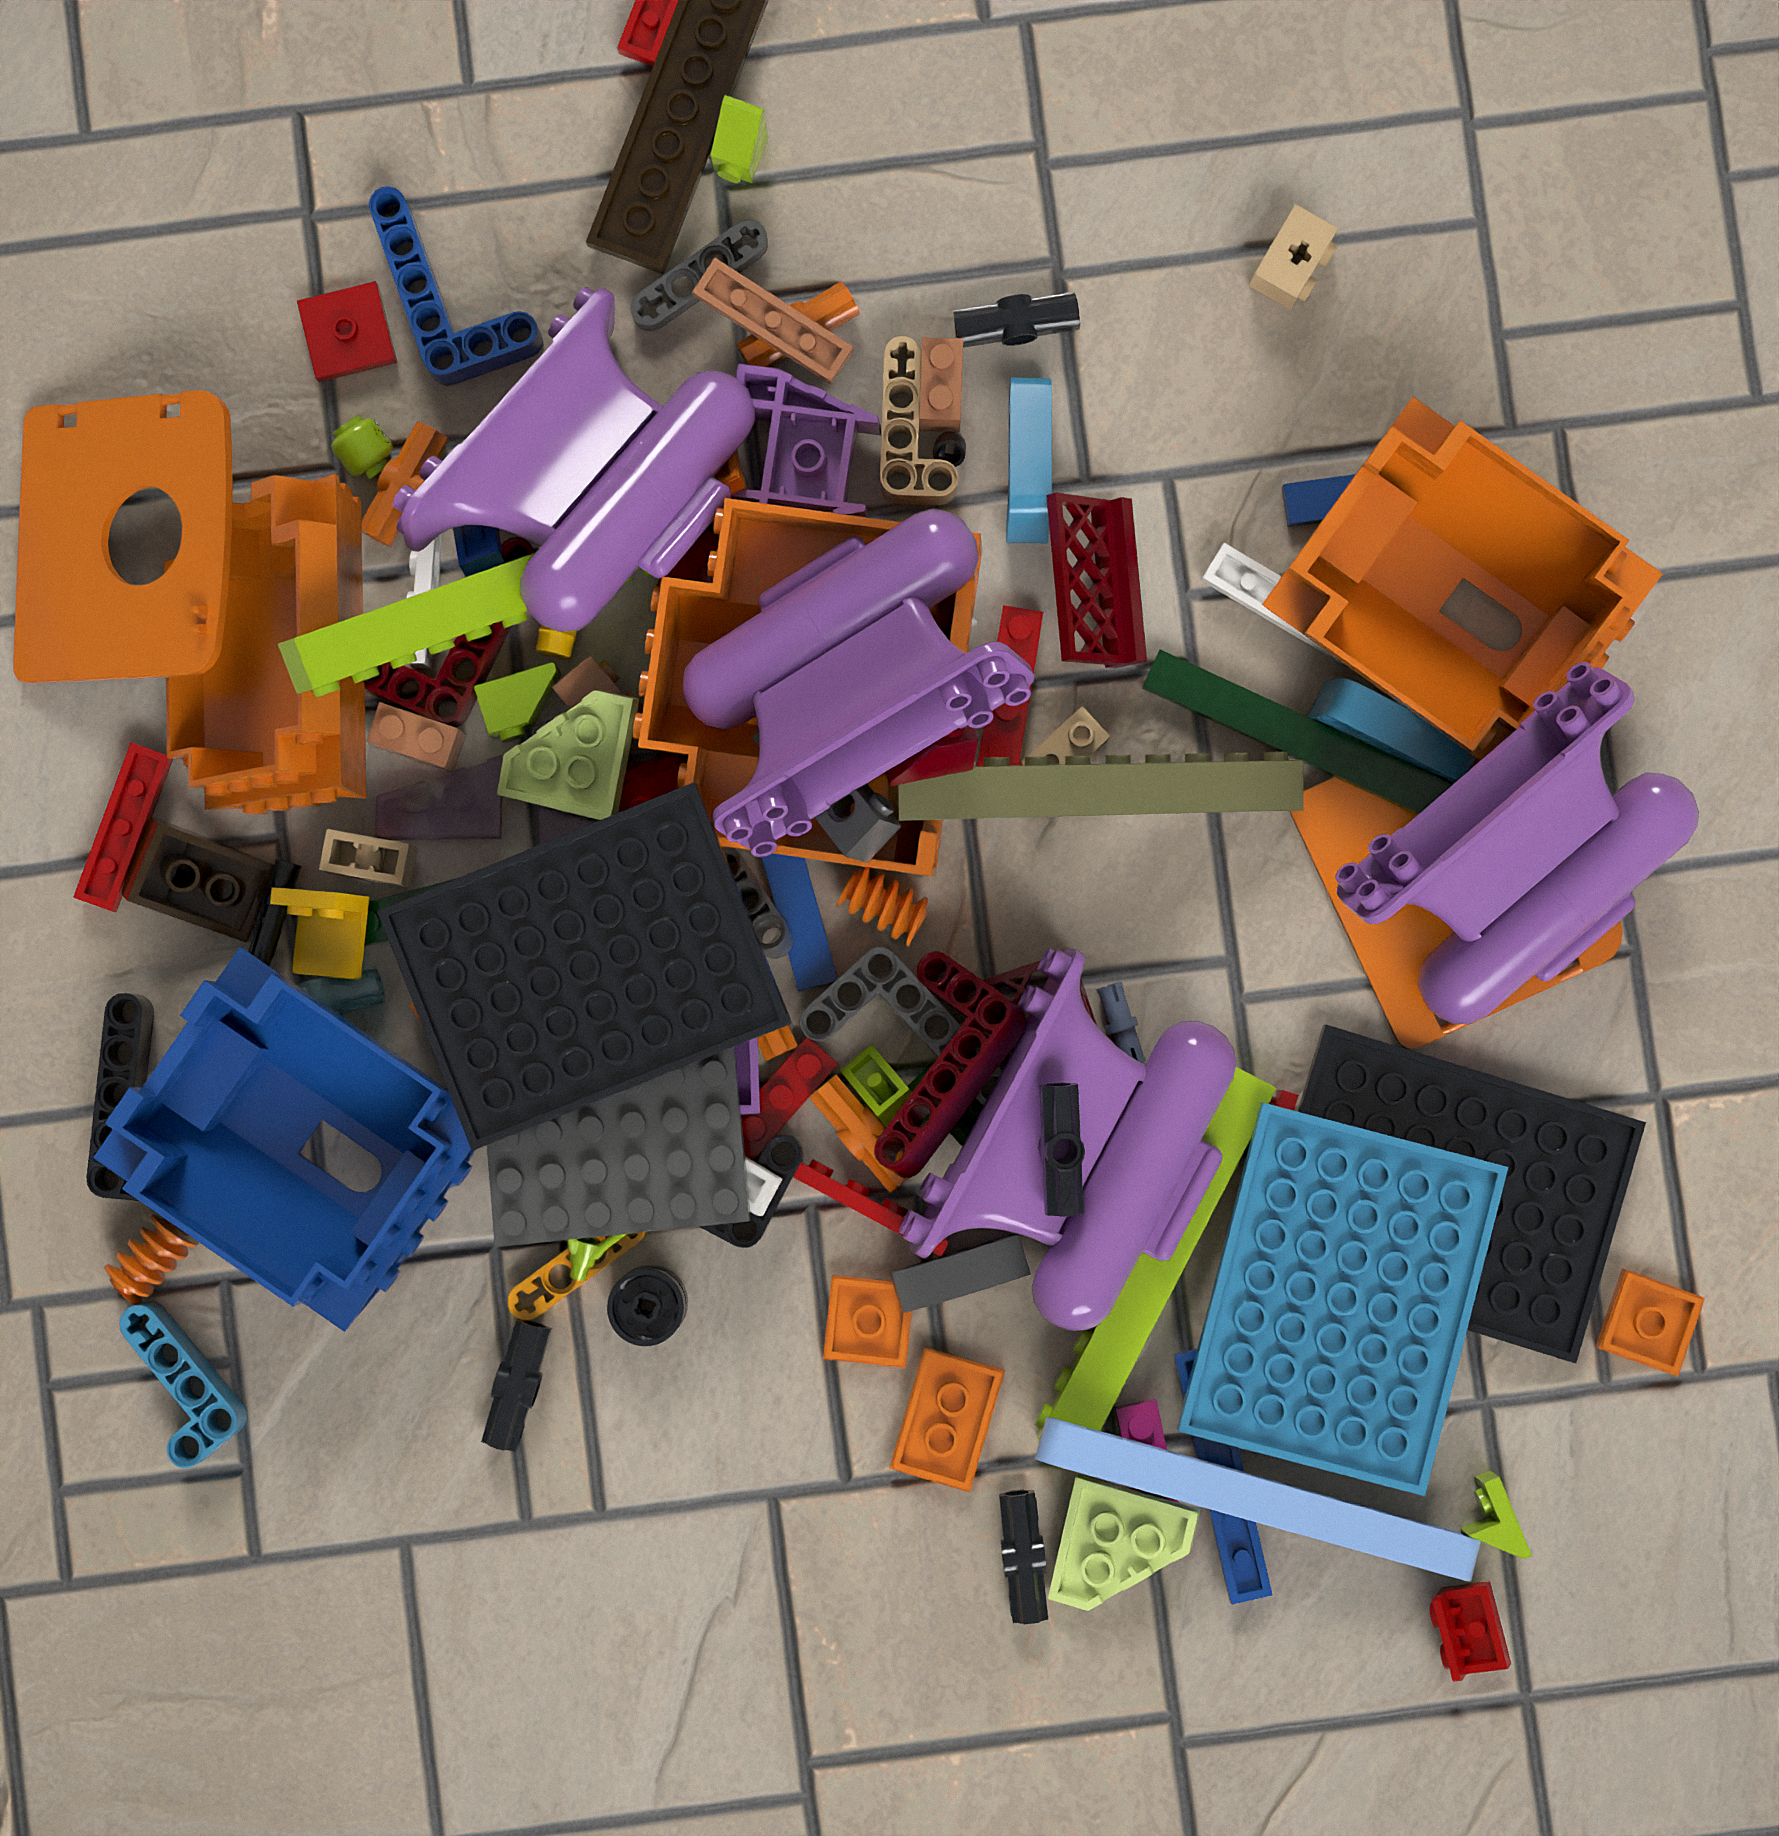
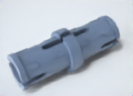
M1117 982L1107 985L1108 987L1103 986L1096 989L1108 1022L1104 1026L1106 1033L1111 1034L1114 1044L1140 1063L1146 1062L1135 1029L1138 1021L1136 1016H1131L1122 987L1123 983Z

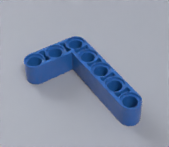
M385 186L375 190L370 196L369 210L423 363L434 380L441 385H455L529 359L538 354L543 344L542 333L534 318L526 312H512L458 332L454 331L413 212L402 193L394 187ZM394 204L400 206L398 213L393 217H382L386 207ZM404 242L414 243L410 253L402 256L395 254L400 244ZM421 279L427 281V285L422 292L416 294L409 293V288L413 282ZM432 317L441 319L440 325L434 331L426 332L422 330L423 324L427 319ZM528 328L532 330L528 340L520 343L512 340L513 334L518 329ZM485 341L493 343L492 350L487 355H474L475 347L479 343ZM444 355L454 356L453 364L445 370L436 369V362L440 357Z

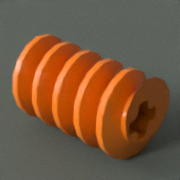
M863 866L860 870L855 871L836 906L839 907L847 899L850 900L848 913L851 915L863 907V922L868 923L875 916H878L877 929L883 931L892 924L891 937L896 940L906 932V946L909 947L928 913L927 905L929 898L923 897L914 904L912 903L913 889L909 888L900 896L898 895L899 881L895 880L888 887L883 886L885 873L880 872L871 880L869 878L870 867Z
M154 1214L150 1218L156 1227L155 1231L153 1232L145 1227H141L139 1233L145 1241L142 1244L133 1239L127 1242L133 1254L131 1256L123 1252L116 1254V1258L122 1266L120 1268L110 1264L104 1266L113 1287L134 1305L142 1304L141 1296H151L154 1291L152 1284L159 1285L165 1281L164 1271L172 1272L176 1269L177 1263L175 1259L183 1260L188 1256L187 1247L193 1248L199 1244L197 1240L177 1226Z

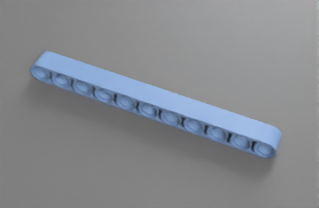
M1046 1417L1035 1456L1036 1460L1469 1582L1472 1580L1481 1541L1460 1532L1051 1417Z

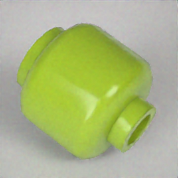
M357 415L332 433L335 437L331 444L332 452L347 473L353 477L366 473L369 479L382 472L388 463L386 458L393 451V444L373 418L363 420L360 415Z

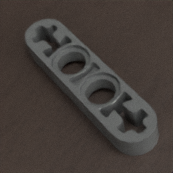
M743 220L640 291L631 302V314L636 325L645 331H656L698 303L700 300L695 298L693 293L687 297L676 296L672 292V285L676 279L686 277L691 279L696 286L706 271L705 262L709 256L713 254L723 255L728 261V266L738 273H741L761 259L768 248L765 228L754 220ZM747 233L751 237L757 234V247L752 249L749 245H744L737 250L740 260L735 262L731 250L726 245L731 243L734 251L742 245L743 234ZM664 289L668 300L674 306L669 309L665 301L656 308L658 314L656 318L652 319L649 315L641 317L644 313L642 305L647 302L650 306L660 303L662 297L659 292Z

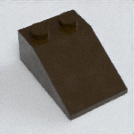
M151 816L121 894L127 901L247 943L262 902L259 901L261 894L266 893L274 864Z

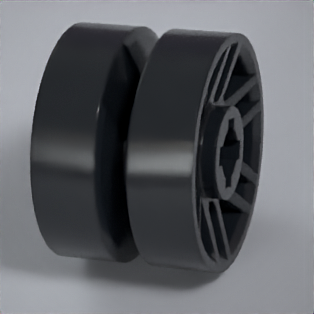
M644 1265L629 1271L613 1286L607 1302L608 1319L614 1331L623 1340L637 1346H653L669 1339L683 1323L688 1310V1295L680 1278L669 1269L657 1265ZM644 1298L650 1301L654 1300L656 1306H654L653 1312L641 1309L640 1305Z

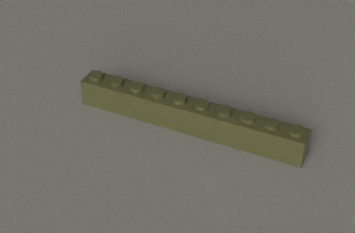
M1263 752V760H1249V753H1224V761H1210V753L1185 754V762H1171V754H1145V763H1131V755H1105V763L1091 764V756H1065V764H1050V756L1025 757V765H1009V757L984 758V766H973L971 771L891 787L888 782V801L894 808L891 814L898 821L1303 810V760H1288V752Z

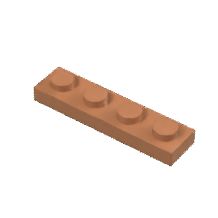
M717 258L713 259L692 291L695 298L830 385L833 384L854 352L852 345Z

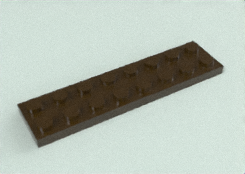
M769 0L678 1L587 237L586 244L588 247L664 275L711 153L723 98L725 95L729 97L733 95Z

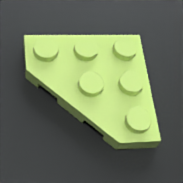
M604 690L592 691L582 698V701L566 713H561L537 730L535 735L522 744L514 746L504 754L497 795L598 820L617 814L639 698Z
M1078 1474L1074 1481L1048 1599L1089 1611L1102 1604L1106 1599L1122 1590L1125 1591L1153 1575L1154 1572L1173 1561L1176 1562L1192 1550L1201 1509Z

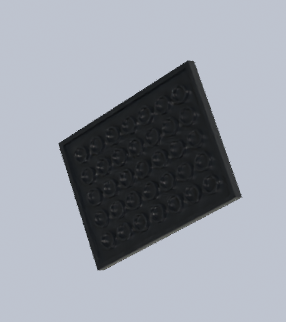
M695 782L377 911L472 1151L792 1024L698 785Z
M1324 1024L1297 1112L1508 1167L1467 1330L1576 1364L1646 1122Z

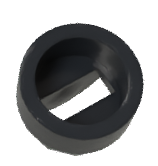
M945 431L935 440L933 458L948 461L954 467L959 466L964 461L966 455L965 439L959 433ZM947 444L954 445L953 454L945 453Z

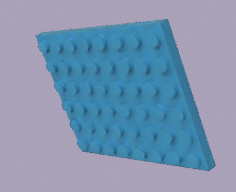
M1261 1102L1179 1417L1178 1432L1425 1496L1508 1167Z

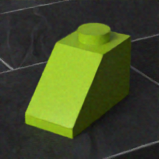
M727 95L724 96L711 152L713 170L717 171L721 178L733 183H739L740 180L752 183L768 140L763 108Z
M554 662L474 686L489 735L494 739L500 737L502 742H508L525 736L524 730L535 726L554 690L552 687L561 677L560 670Z
M872 1044L840 1070L886 1127L912 1093ZM930 1114L923 1118L921 1125L930 1118Z

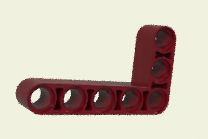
M513 537L502 543L505 563H508L512 554L517 551H526L529 555L536 553L532 545L523 538ZM502 621L491 624L493 634L488 641L483 643L475 642V640L467 641L465 634L456 637L454 640L455 647L450 649L436 680L407 666L393 669L391 663L387 662L382 664V675L377 681L369 683L364 680L365 690L412 713L457 728L468 719L477 700L474 686L485 683L512 626L504 628ZM464 661L474 662V674L467 680H459L456 676L457 667ZM413 680L418 681L420 686L418 695L411 700H404L401 692L405 683ZM446 698H455L457 701L455 713L450 717H441L438 711L440 703Z
M932 951L920 959L917 965V977L924 986L966 1016L967 1019L875 1143L874 1154L876 1160L882 1166L902 1178L916 1176L925 1167L1026 1028L1027 1020L1025 1014L1014 1003L940 951ZM946 970L944 977L937 981L939 975ZM976 991L974 998L971 1001L966 1002L968 996L972 992ZM1006 1012L1005 1018L1000 1023L996 1024V1020L998 1019V1017L1002 1013ZM981 1046L979 1053L971 1058L973 1050ZM956 1079L954 1087L946 1092L948 1084ZM930 1114L928 1122L921 1127L923 1118ZM905 1147L902 1157L895 1161L897 1153Z

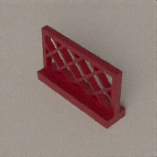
M1057 492L1046 495L1061 661L1103 664L1105 668L1113 669L1147 662L1132 498L1120 497L1106 500ZM1063 506L1066 507L1074 519L1070 526L1064 520ZM1090 512H1091V522H1090V520L1088 519V515L1090 514ZM1080 529L1089 540L1085 549L1076 537ZM1068 547L1077 559L1073 568L1067 560ZM1093 554H1095V563L1091 559ZM1084 570L1093 582L1089 590L1079 578ZM1072 589L1081 600L1077 609L1071 602L1070 592ZM1097 595L1099 597V605L1095 600ZM1087 612L1091 614L1097 623L1092 631L1083 619ZM1075 631L1079 633L1085 642L1080 652L1076 651ZM1101 636L1103 640V646L1099 642Z

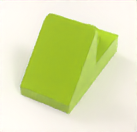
M1490 1470L1474 1476L1479 1489L1474 1490L1475 1498L1483 1514L1490 1513V1516L1466 1525L1461 1530L1476 1540L1520 1558L1527 1559L1531 1557V1551L1500 1477Z

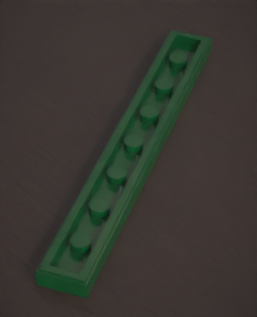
M1161 649L1142 686V689L1272 749L1279 752H1288V756L1296 760H1303V763L1416 815H1419L1453 785V783Z

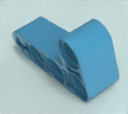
M1010 377L1006 543L1048 544L1049 519L1046 495L1052 494V379Z
M1346 678L1325 680L1308 715L1311 719L1342 733H1349L1394 757L1453 784L1471 770L1476 759L1404 706Z
M150 1301L126 1309L121 1315L119 1322L122 1335L191 1418L188 1423L169 1439L167 1455L170 1461L178 1467H193L209 1458L242 1430L248 1418L247 1410L242 1401L161 1304ZM146 1314L150 1320L146 1323L147 1328L142 1330L139 1324L143 1320L142 1315ZM163 1332L164 1337L151 1342V1339L158 1337V1333ZM167 1343L173 1345L178 1351V1360L175 1365L169 1364L163 1356V1349ZM192 1376L199 1377L205 1384V1392L202 1397L194 1395L190 1390L189 1382ZM219 1408L226 1410L231 1416L232 1423L229 1429L222 1428L216 1421V1412ZM186 1436L197 1440L199 1444L197 1456L189 1455L185 1451L183 1442Z

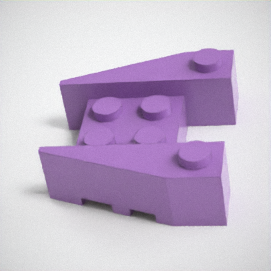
M738 364L736 379L749 391L755 407V419L771 421L761 491L742 489L731 494L730 499L869 518L866 505L848 503L847 496L857 433L881 436L879 417L853 404L849 405L838 400L813 385L811 387L780 369Z

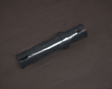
M275 859L266 893L261 894L259 901L262 902V907L248 949L250 954L269 967L274 958L284 920L287 916V906L270 904L272 887L294 889L302 868L300 865L280 859Z

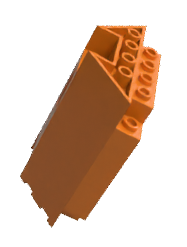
M1412 397L1314 533L1304 544L1262 605L1481 761L1520 727V723L1535 711L1533 703L1539 695L1547 691L1557 692L1569 682L1566 675L1571 667L1581 662L1589 663L1592 668L1602 669L1610 657L1605 651L1614 639L1621 642L1635 624L1631 616L1663 573L1625 547L1630 541L1464 422L1460 420L1454 426L1418 399ZM1462 579L1468 581L1518 618L1521 624V636L1516 645L1505 651L1494 650L1439 612Z
M336 473L313 481L272 475L251 483V500L253 501L244 504L232 502V538L228 597L222 649L218 659L203 674L188 677H166L167 758L183 759V766L188 767L189 787L204 788L205 810L243 809V814L261 815L268 814V811L291 810V807L321 806L320 803L337 802V797L367 799L364 680L354 683L352 676L338 680L341 689L316 698L312 690L297 694L278 647V643L363 614L361 499L358 496L352 497V490L345 483H339V476ZM175 558L164 561V574L173 564Z

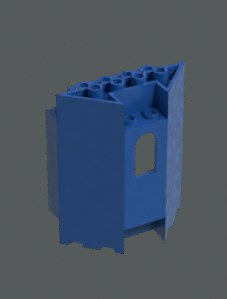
M239 947L216 982L204 980L184 1008L180 1017L188 1022L143 1087H129L105 1122L113 1130L93 1158L127 1181L122 1188L123 1190L292 1307L303 1303L345 1332L380 1289L386 1292L395 1282L400 1273L398 1268L407 1257H410L424 1239V1235L419 1232L427 1220L430 1219L434 1222L440 1216L449 1202L444 1198L449 1188L459 1186L471 1171L473 1165L469 1161L475 1150H471L447 1088L242 947ZM322 1120L378 1159L381 1165V1177L374 1188L366 1192L354 1191L300 1154Z

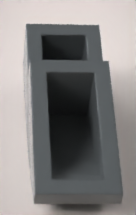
M1010 1234L890 1272L901 1311L906 1313L1031 1275L1019 1234Z

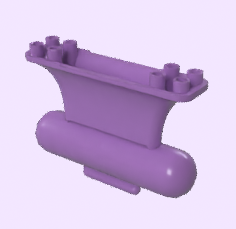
M584 287L579 291L573 303V308L578 312L571 319L563 314H559L551 323L548 334L553 339L549 348L462 444H458L443 461L435 456H431L425 461L420 470V478L425 481L417 490L405 485L398 491L393 501V507L402 512L396 529L404 534L405 545L413 551L420 552L424 550L441 533L463 525H483L499 528L516 534L541 547L528 561L520 579V596L527 611L539 624L558 632L577 631L594 621L638 567L656 578H662L669 574L714 520L717 508H724L725 498H731L730 488L714 479V477L747 439L755 422V407L748 389L732 375L720 371L696 373L685 380L664 405H661L637 387L620 368L611 351L609 339L612 336L615 325V298L613 293L605 288H600L594 292L588 287Z
M933 508L914 514L867 545L859 536L848 537L764 591L759 596L761 613L696 653L686 666L683 675V696L697 719L708 726L727 730L757 717L760 750L755 774L741 792L717 806L712 814L715 828L726 835L729 841L737 842L742 846L750 848L752 855L756 857L768 856L777 848L775 840L785 834L799 836L807 833L812 827L810 819L829 809L831 804L848 795L853 790L858 789L957 728L962 729L967 725L972 728H980L989 724L993 719L992 710L1005 702L1008 705L1015 706L1026 702L1030 698L1031 691L1029 687L1034 681V674L1025 660L1001 642L985 643L965 653L947 639L939 629L929 608L963 588L975 572L978 562L976 539L962 519L951 513Z
M1587 662L1578 663L1569 669L1566 675L1569 682L1557 692L1547 691L1539 695L1533 703L1535 711L1520 723V727L1404 828H1399L1391 836L1382 834L1375 837L1369 844L1368 850L1370 854L1358 865L1354 862L1347 863L1336 873L1335 878L1339 883L1337 886L1338 897L1366 923L1378 924L1384 922L1404 905L1412 904L1432 912L1452 928L1454 932L1433 949L1420 966L1417 985L1428 1009L1439 1018L1453 1024H1471L1486 1017L1534 975L1541 981L1553 979L1633 910L1635 899L1630 892L1685 846L1698 826L1699 809L1695 797L1678 778L1662 773L1645 772L1628 781L1611 795L1601 768V742L1605 732L1632 708L1635 698L1633 691L1627 683L1603 669L1592 668Z
M1048 948L1037 968L1038 971L1049 976L1043 989L1034 988L1029 985L1022 994L1017 1006L1019 1009L1029 1013L1022 1036L1013 1049L954 1163L949 1165L943 1178L930 1172L924 1179L918 1195L923 1197V1200L929 1204L923 1216L909 1210L898 1232L903 1235L904 1239L910 1241L909 1248L921 1258H927L935 1247L949 1235L974 1228L1010 1231L1048 1245L1049 1248L1035 1273L1032 1284L1034 1303L1041 1315L1054 1326L1069 1331L1087 1330L1099 1325L1110 1314L1142 1252L1160 1261H1166L1173 1255L1222 1162L1221 1151L1202 1140V1137L1234 1078L1237 1060L1234 1048L1228 1038L1216 1027L1201 1021H1182L1169 1027L1157 1041L1146 1064L1143 1065L1108 1039L1093 1022L1086 1010L1080 992V979L1086 959L1085 955L1076 949H1066L1064 952H1061L1058 949L1054 951ZM1058 1082L1078 1084L1080 1138L1084 1144L1085 1155L1082 1161L1084 1213L1077 1214L1076 1216L1059 1217L1045 1215L1043 1164L1038 1150L1039 1139L1041 1138L1039 1085ZM1064 1138L1055 1143L1052 1151L1054 1159L1059 1160L1067 1156L1070 1151L1069 1140Z

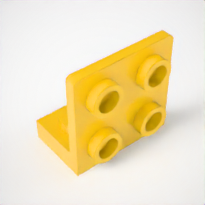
M272 887L270 904L287 906V914L298 915L293 973L359 980L362 973L369 897L337 892Z

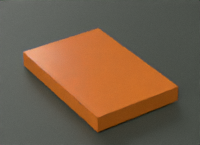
M924 1346L889 1469L970 1492L1005 1370Z

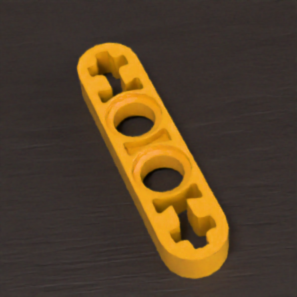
M647 1232L637 1233L638 1235L635 1238L630 1234H626L617 1241L622 1248L616 1252L614 1245L609 1247L605 1259L600 1263H595L593 1267L588 1269L586 1280L578 1281L573 1279L568 1287L559 1288L551 1282L550 1272L558 1264L566 1265L572 1269L571 1253L569 1248H567L511 1290L508 1296V1308L511 1314L520 1320H532L638 1244L646 1236ZM600 1236L596 1238H598L602 1242L608 1236ZM540 1276L544 1288L554 1295V1298L549 1301L545 1293L534 1301L535 1311L532 1312L528 1307L521 1310L517 1305L521 1300L519 1292L523 1290L526 1294H530L539 1288L540 1285L535 1282V1279Z

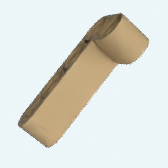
M895 337L889 341L884 351L880 460L881 492L888 501L896 504H947L955 497L959 478L956 468L950 462L941 459H918L920 347L910 337ZM902 353L907 354L906 377H898V357ZM902 392L908 394L913 401L905 408H898L890 402L891 397L896 393ZM895 433H904L910 437L911 443L905 448L898 449L891 446L888 440ZM895 473H902L909 478L910 483L904 489L897 490L890 487L887 480ZM942 474L949 478L951 485L943 491H937L930 487L928 481L932 476Z

